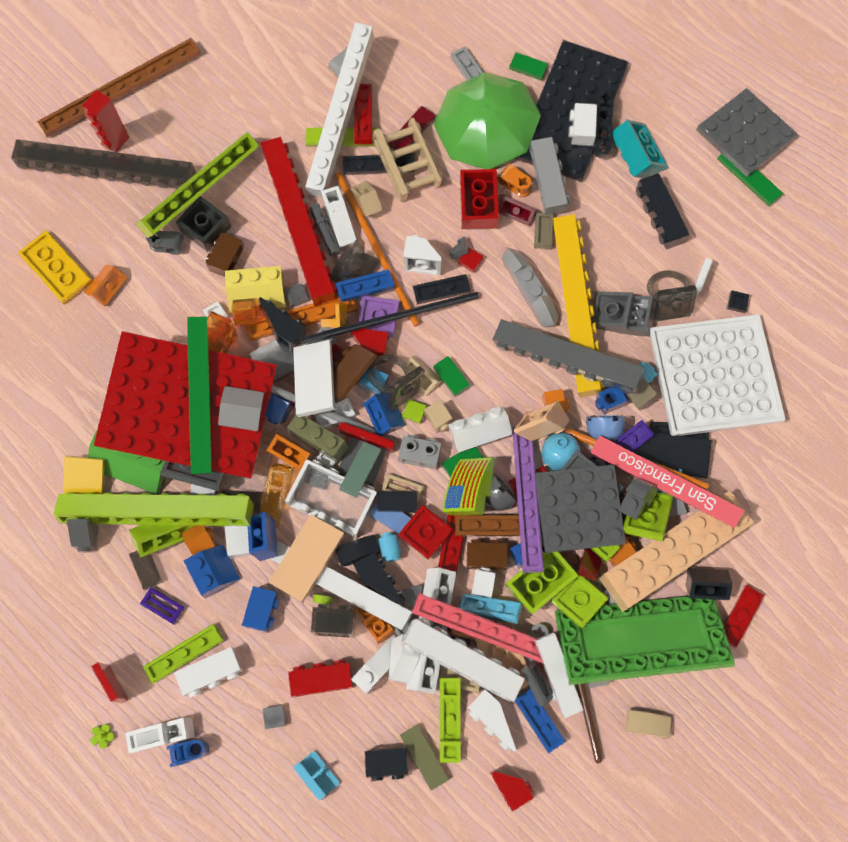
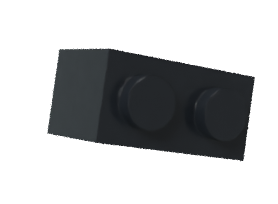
M688 568L685 585L689 598L730 601L733 583L728 570Z
M407 748L364 751L366 777H371V781H382L383 776H392V780L404 779V775L408 774Z

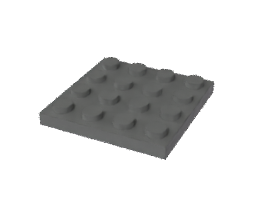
M747 88L699 124L696 129L746 177L771 159L798 135Z
M614 465L534 474L544 553L626 544L621 511H619L620 501Z

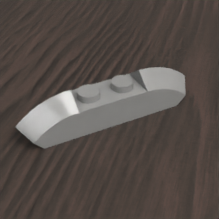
M507 248L501 258L502 262L539 324L543 327L555 325L559 320L557 311L534 271L518 250Z

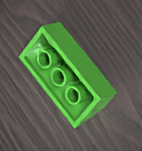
M95 433L89 446L88 458L105 459V475L158 495L166 478L161 476V470L165 461L94 447Z

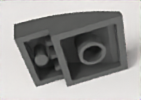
M597 291L592 323H596V328L601 330L650 337V328H652L657 302L653 296H635L633 292Z

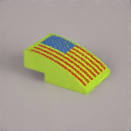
M494 458L460 459L449 480L442 512L449 515H484L485 499L491 496L490 488L493 477Z

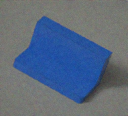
M391 393L374 394L363 403L378 436H385L392 429L405 426Z

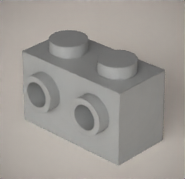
M411 434L408 437L403 436L398 461L399 463L436 470L441 443L432 438L422 440L418 436Z

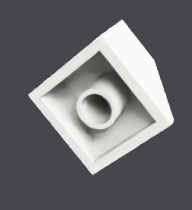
M418 235L406 236L403 256L404 272L441 276V257L430 243Z

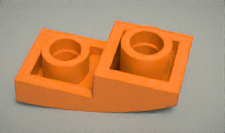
M359 607L354 608L378 644L395 633L389 623Z

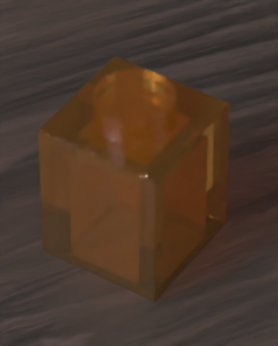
M255 298L233 300L232 314L234 325L257 323L258 316H261L260 305H256Z

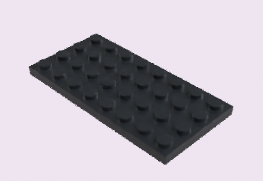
M563 40L536 104L541 117L532 141L552 137L553 143H556L558 147V154L556 156L557 160H561V175L582 182L593 156V146L571 144L572 137H569V127L572 126L573 121H569L570 110H574L575 103L595 104L596 97L603 90L610 91L615 99L629 61ZM604 112L600 113V117L607 120V114ZM530 146L526 153L515 159L533 165Z

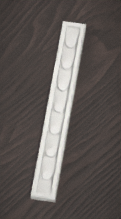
M277 541L278 556L269 560L280 564L290 547ZM325 566L315 583L402 631L412 615L410 610Z

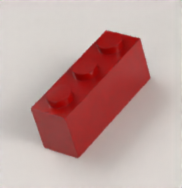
M345 659L333 661V665L325 666V663L313 664V668L305 669V666L293 667V671L288 672L291 697L353 688L351 665L349 662L345 663Z

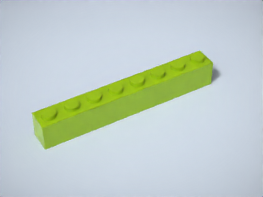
M246 132L135 224L147 238L153 236L258 148L259 145L249 132Z

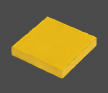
M65 456L63 494L68 492L76 494L88 492L104 494L105 459Z

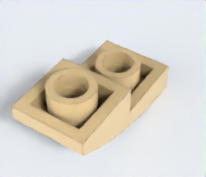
M627 710L626 732L651 735L663 739L670 738L671 717Z

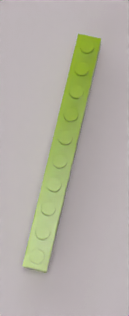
M68 492L67 494H58L53 516L60 524H67V519H88L94 524L250 526L254 504L250 497L244 494L228 496L226 494L188 495L184 493L179 495L167 493L160 495H151L149 493L133 495L130 493L94 494L88 492L76 494Z

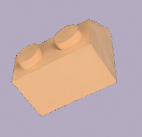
M555 401L527 413L515 427L514 432L530 441L536 439L543 440L553 432L555 434L562 432L569 419L559 401Z

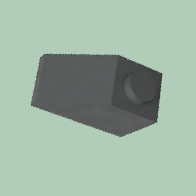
M67 519L71 547L77 549V552L90 553V550H97L98 526L88 519Z

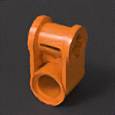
M508 164L497 177V181L503 187L519 197H527L531 192L530 177L512 164Z

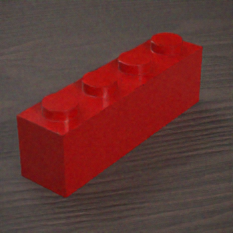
M96 89L82 107L86 112L85 116L91 121L90 125L96 131V136L101 140V145L107 150L111 149L117 153L130 137L112 100Z

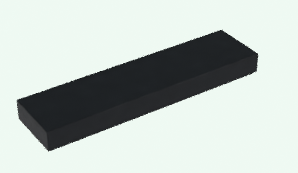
M414 153L395 158L396 165L402 167L413 163ZM380 155L343 156L344 175L387 173Z

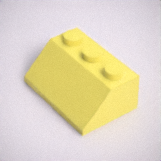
M281 266L225 271L230 314L261 311L260 297L270 300L278 309H286L284 275Z

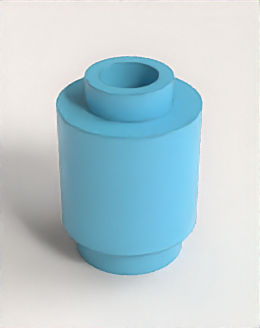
M393 532L381 534L382 538L378 540L382 558H385V562L401 559L400 554L402 552L398 535H393Z

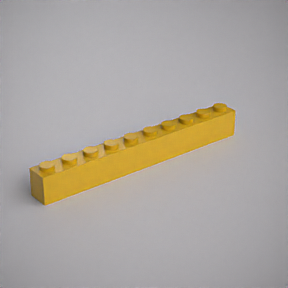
M575 214L553 218L570 342L599 352L598 340L595 341L594 334H597L596 323H592L591 319L594 316L593 305H589V299H592L590 288H587L586 282H589L588 271H584V265L587 264L585 253L582 254L581 248H584L583 237H579L578 232L582 231L581 222L576 220ZM577 373L575 375L580 398L597 395L605 387L601 381L595 380L592 382L585 379L581 374Z

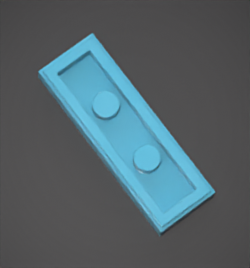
M468 594L462 595L459 609L482 618L518 623L522 608L521 602Z

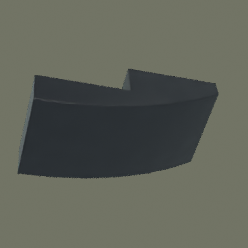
M373 534L336 548L335 552L341 567L357 563L372 553L376 556L380 555L381 549Z

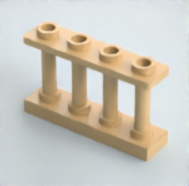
M414 118L409 120V128L388 135L382 134L381 129L373 131V142L400 202L407 200L411 189L431 182L434 183L435 188H439L443 179L440 170H437L435 167L434 156L428 151L427 140L423 139L421 135V127L418 122H415ZM411 134L415 140V144L395 151L390 150L388 147V142ZM419 150L423 158L402 167L397 166L394 161L397 157ZM424 166L427 167L430 174L409 183L404 182L401 177L404 173Z

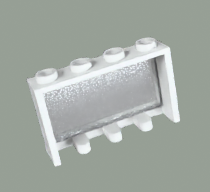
M306 459L285 500L286 505L308 516L313 515L336 529L357 538L377 497L375 488L364 484L358 497L355 498L339 490L345 478L339 475V471L333 468L328 470L322 467L320 462Z

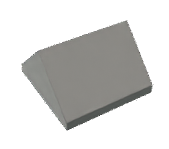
M225 386L220 403L218 425L258 431L264 392Z

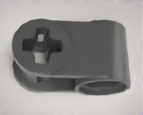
M159 230L153 236L146 237V240L149 243L150 249L154 252L179 255L181 254L184 235L176 231Z

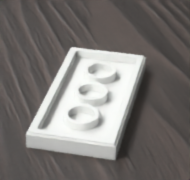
M326 340L294 347L296 415L302 417L335 410L331 341Z

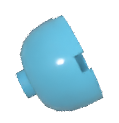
M567 433L552 434L545 440L542 446L541 457L543 463L551 467L553 471L561 470L576 450L580 452L578 441Z

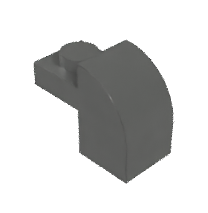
M636 477L627 487V494L619 511L638 520L645 505L650 506L658 491L657 486Z

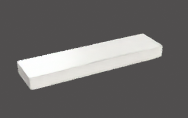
M550 633L536 639L535 643L562 716L567 718L583 711L575 686L568 684L563 654L555 633Z

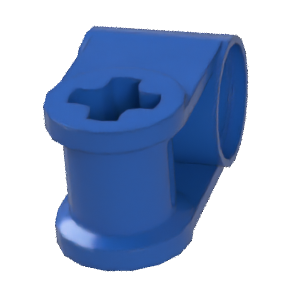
M192 740L166 746L171 758L170 767L204 758L209 752L208 743L204 740ZM197 743L202 748L199 755L194 753V746Z

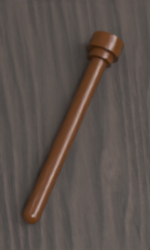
M576 684L594 761L601 763L602 755L585 684Z

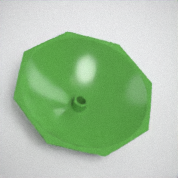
M484 72L448 89L434 127L450 159L483 169H493L527 152L541 115L523 82Z

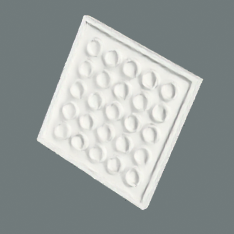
M760 315L650 328V342L669 430L672 436L783 423L786 420Z

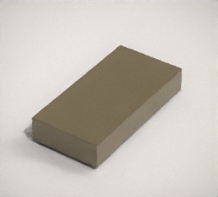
M536 213L534 249L552 250L554 214Z

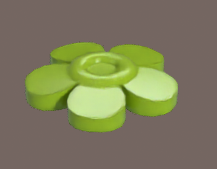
M107 724L102 725L101 728L95 726L92 729V734L96 736L90 739L91 744L97 745L99 743V748H106L108 746L107 741L114 740V733L109 732L110 726Z

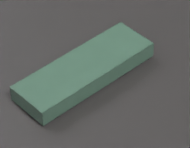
M363 442L339 490L357 498L381 449Z

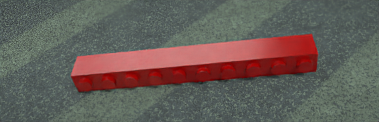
M281 137L260 142L313 305L317 306L335 300L334 293L337 292L334 282H330L331 271L329 265L325 266L324 264L326 257L324 250L319 249L318 245H321L318 234L314 235L313 229H316L313 218L309 219L308 217L310 210L308 204L303 202L305 198L303 189L298 188L297 184L300 181L297 172L293 173L292 169L295 167L292 157L288 158L287 155L290 153L287 142L283 143Z

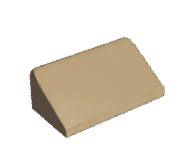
M417 356L410 357L400 370L426 396L442 382Z

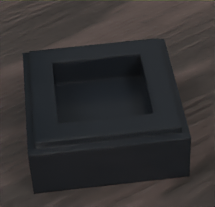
M731 290L727 309L745 313L750 294Z

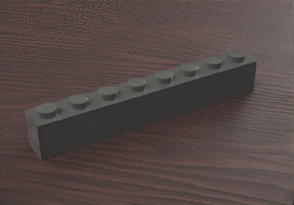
M503 319L500 320L492 339L500 350L507 351L508 349L514 351L513 353L520 357H524V355L529 356L531 360L537 363L546 362L550 367L566 369V372L572 375L581 374L589 381H601L604 386L613 388V386L618 387L620 391L626 394H637L645 375L644 367Z

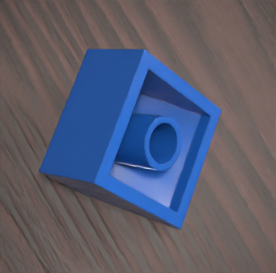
M224 545L200 551L183 560L200 595L205 599L241 580L231 559L227 555Z

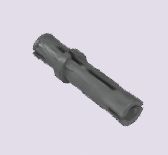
M319 204L312 205L309 208L310 213L314 218L315 227L320 231L328 248L330 256L339 255L341 249L329 227L328 218L324 216Z

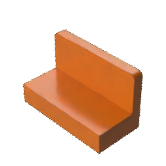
M106 264L84 291V294L93 297L102 306H106L126 281L127 277L115 266Z

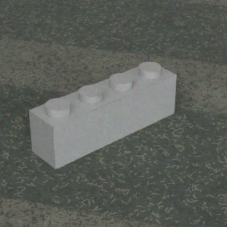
M552 137L531 141L530 153L544 214L548 215L566 211L567 205L570 204V198L564 189L566 187L565 177H561L560 173L562 164L561 160H557V144L553 143Z

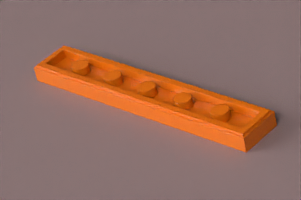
M337 296L333 301L314 306L312 303L286 312L291 318L299 320L304 326L321 322V319L335 318V304L346 303L347 314L356 312L357 306L354 299L341 302L339 296ZM265 317L245 322L250 342L273 335Z

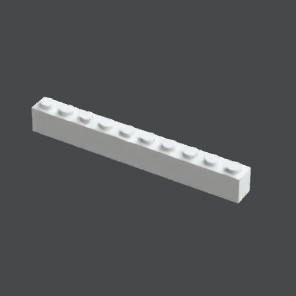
M355 22L305 186L308 195L322 198L321 191L329 189L374 39L372 26Z

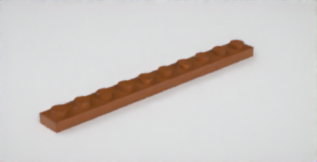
M189 38L97 88V90L109 97L112 102H115L201 55V52L193 39ZM94 91L38 120L37 122L46 137L49 138L85 118L86 112L82 105Z
M456 515L455 536H520L518 515ZM622 516L623 527L626 520V516ZM540 522V533H541V536H542V529H541V522ZM624 533L625 537H639Z

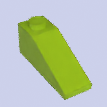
M140 525L129 529L134 548L139 556L143 557L184 541L182 532L194 526Z

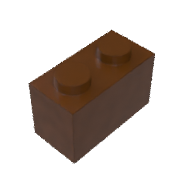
M221 232L219 238L217 237L214 241L212 252L206 257V265L210 272L225 277V271L234 270L244 245L241 239Z
M472 539L471 542H467L466 569L488 568L491 570H506L507 543H503L502 540H491V543H483L481 539Z

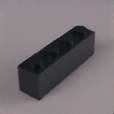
M657 173L639 180L636 187V195L638 198H641L646 214H649L651 225L659 234L658 239L660 243L664 245L666 250L686 243L690 234L660 174Z

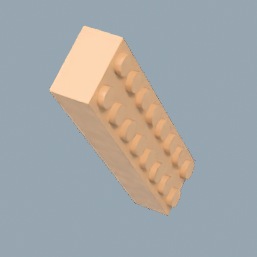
M731 491L720 497L744 510ZM744 510L736 527L732 528L698 511L665 533L663 542L653 541L606 572L599 579L614 598L621 611L624 612L748 528L754 522Z

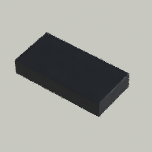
M378 491L377 512L416 513L417 492Z

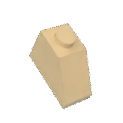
M366 181L349 188L360 210L366 217L375 216L378 214V211L382 210L375 189Z

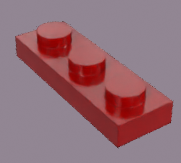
M748 585L743 587L723 625L728 643L734 648L740 643L764 597L762 593Z

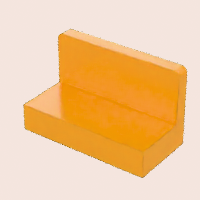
M346 303L335 304L336 318L321 319V327L346 326Z

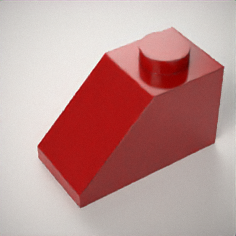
M360 329L351 332V337L357 345L377 355L376 361L385 359L389 339L388 332L371 329Z
M496 771L490 772L512 812L534 799L532 793L535 791L529 781L524 782L521 778Z

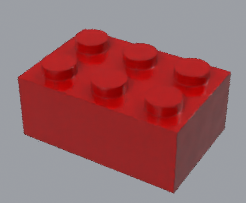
M497 169L460 170L461 229L498 228Z

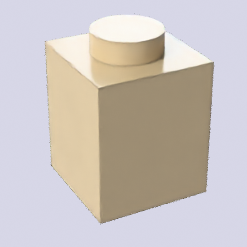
M441 400L424 409V415L436 433L449 429L448 424L452 423L453 418Z

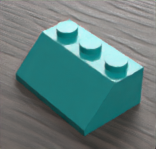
M627 119L612 131L613 141L619 147L621 157L627 162L629 172L633 177L646 178L669 168L645 123Z

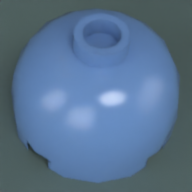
M586 416L587 431L595 439H598L599 436L610 441L618 439L624 431L625 416Z

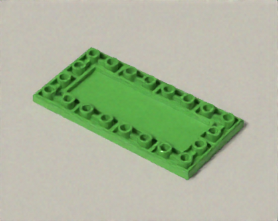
M689 596L639 601L624 612L621 611L617 604L604 605L583 629L563 612L555 610V619L569 685L728 668L735 665L716 602L712 599L689 598Z

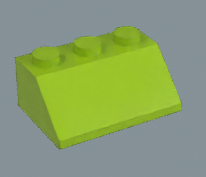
M542 552L543 572L523 573V570H521L505 584V587L517 602H521L522 606L532 615L579 576L559 552Z

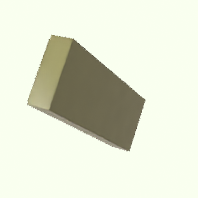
M417 724L400 734L403 743L431 791L449 780Z

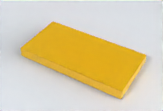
M47 230L17 252L64 305L92 282L90 277Z

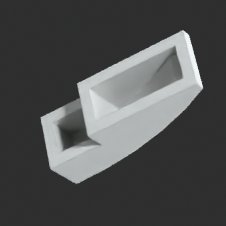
M192 717L180 718L125 733L129 754L195 738Z

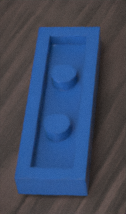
M389 269L336 283V289L341 302L391 290L395 287Z
M531 688L515 699L514 702L548 754L566 742L543 706H539Z

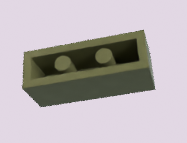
M295 415L287 427L292 436L321 452L336 463L340 462L349 449L345 440L305 416L298 417Z

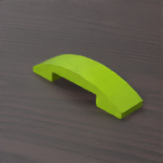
M440 678V763H461L460 678Z

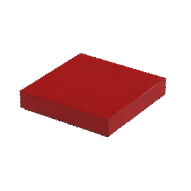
M422 505L398 533V536L429 560L451 534L453 528Z
M101 662L92 665L91 668L110 702L124 703L127 701L128 697L110 665Z

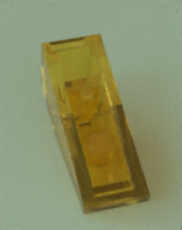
M275 463L269 469L261 513L266 512L275 520L276 528L280 524L294 467Z

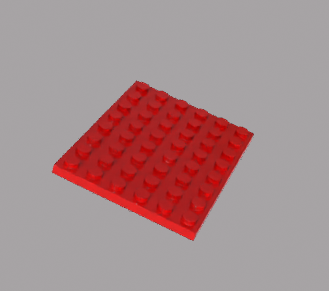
M121 331L94 447L191 467L188 345ZM208 350L211 469L214 472L252 479L277 365ZM225 386L264 392L258 431L218 425L220 403Z

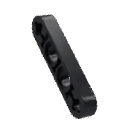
M608 90L601 91L596 97L595 102L597 104L593 153L598 158H605L610 153L612 146L614 96ZM601 112L607 114V120H604L600 117ZM599 129L606 130L607 136H602L599 133Z

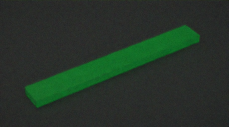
M207 316L187 317L191 475L212 474Z

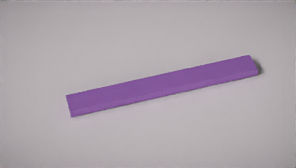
M512 426L523 573L543 572L538 498L534 475L533 441L514 432L516 426Z

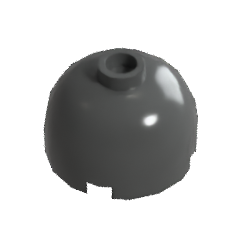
M494 472L490 488L491 496L486 497L485 507H492L498 511L507 510L517 502V498Z

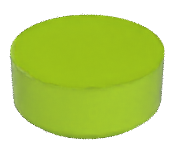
M313 594L312 601L314 603L331 605L333 597Z

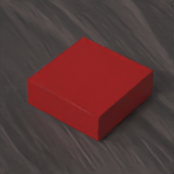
M468 247L469 253L462 255L458 264L474 273L484 256Z

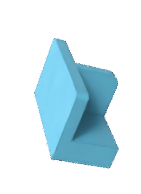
M312 751L293 767L319 801L340 783L315 751Z

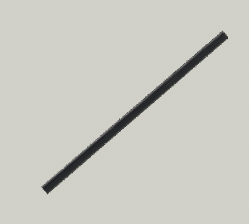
M473 292L299 337L300 345L426 313L479 299L478 292Z

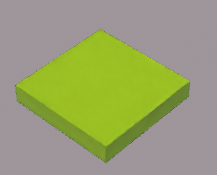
M578 576L551 600V603L583 629L605 604L608 597L586 578Z

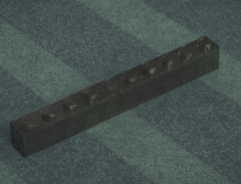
M16 139L11 156L15 165L23 170L29 168L39 172L51 171L56 174L66 173L76 177L81 175L92 179L104 178L108 181L118 180L128 184L140 183L144 186L156 185L161 188L171 187L177 189L196 172L192 162Z

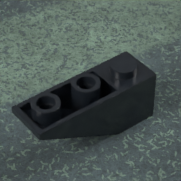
M260 297V309L276 341L292 352L293 348L297 347L300 343L299 337L306 336L304 324L299 320L291 318L285 310L275 307L270 300Z
M372 553L353 564L365 587L405 608L403 601L406 599L401 590H395L393 585L396 582L391 573L386 574L383 568L386 565L381 557L377 558Z

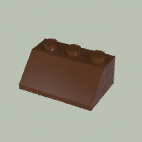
M357 344L351 347L348 345L341 353L343 355L340 361L336 360L333 363L335 403L342 401L376 359L377 355Z

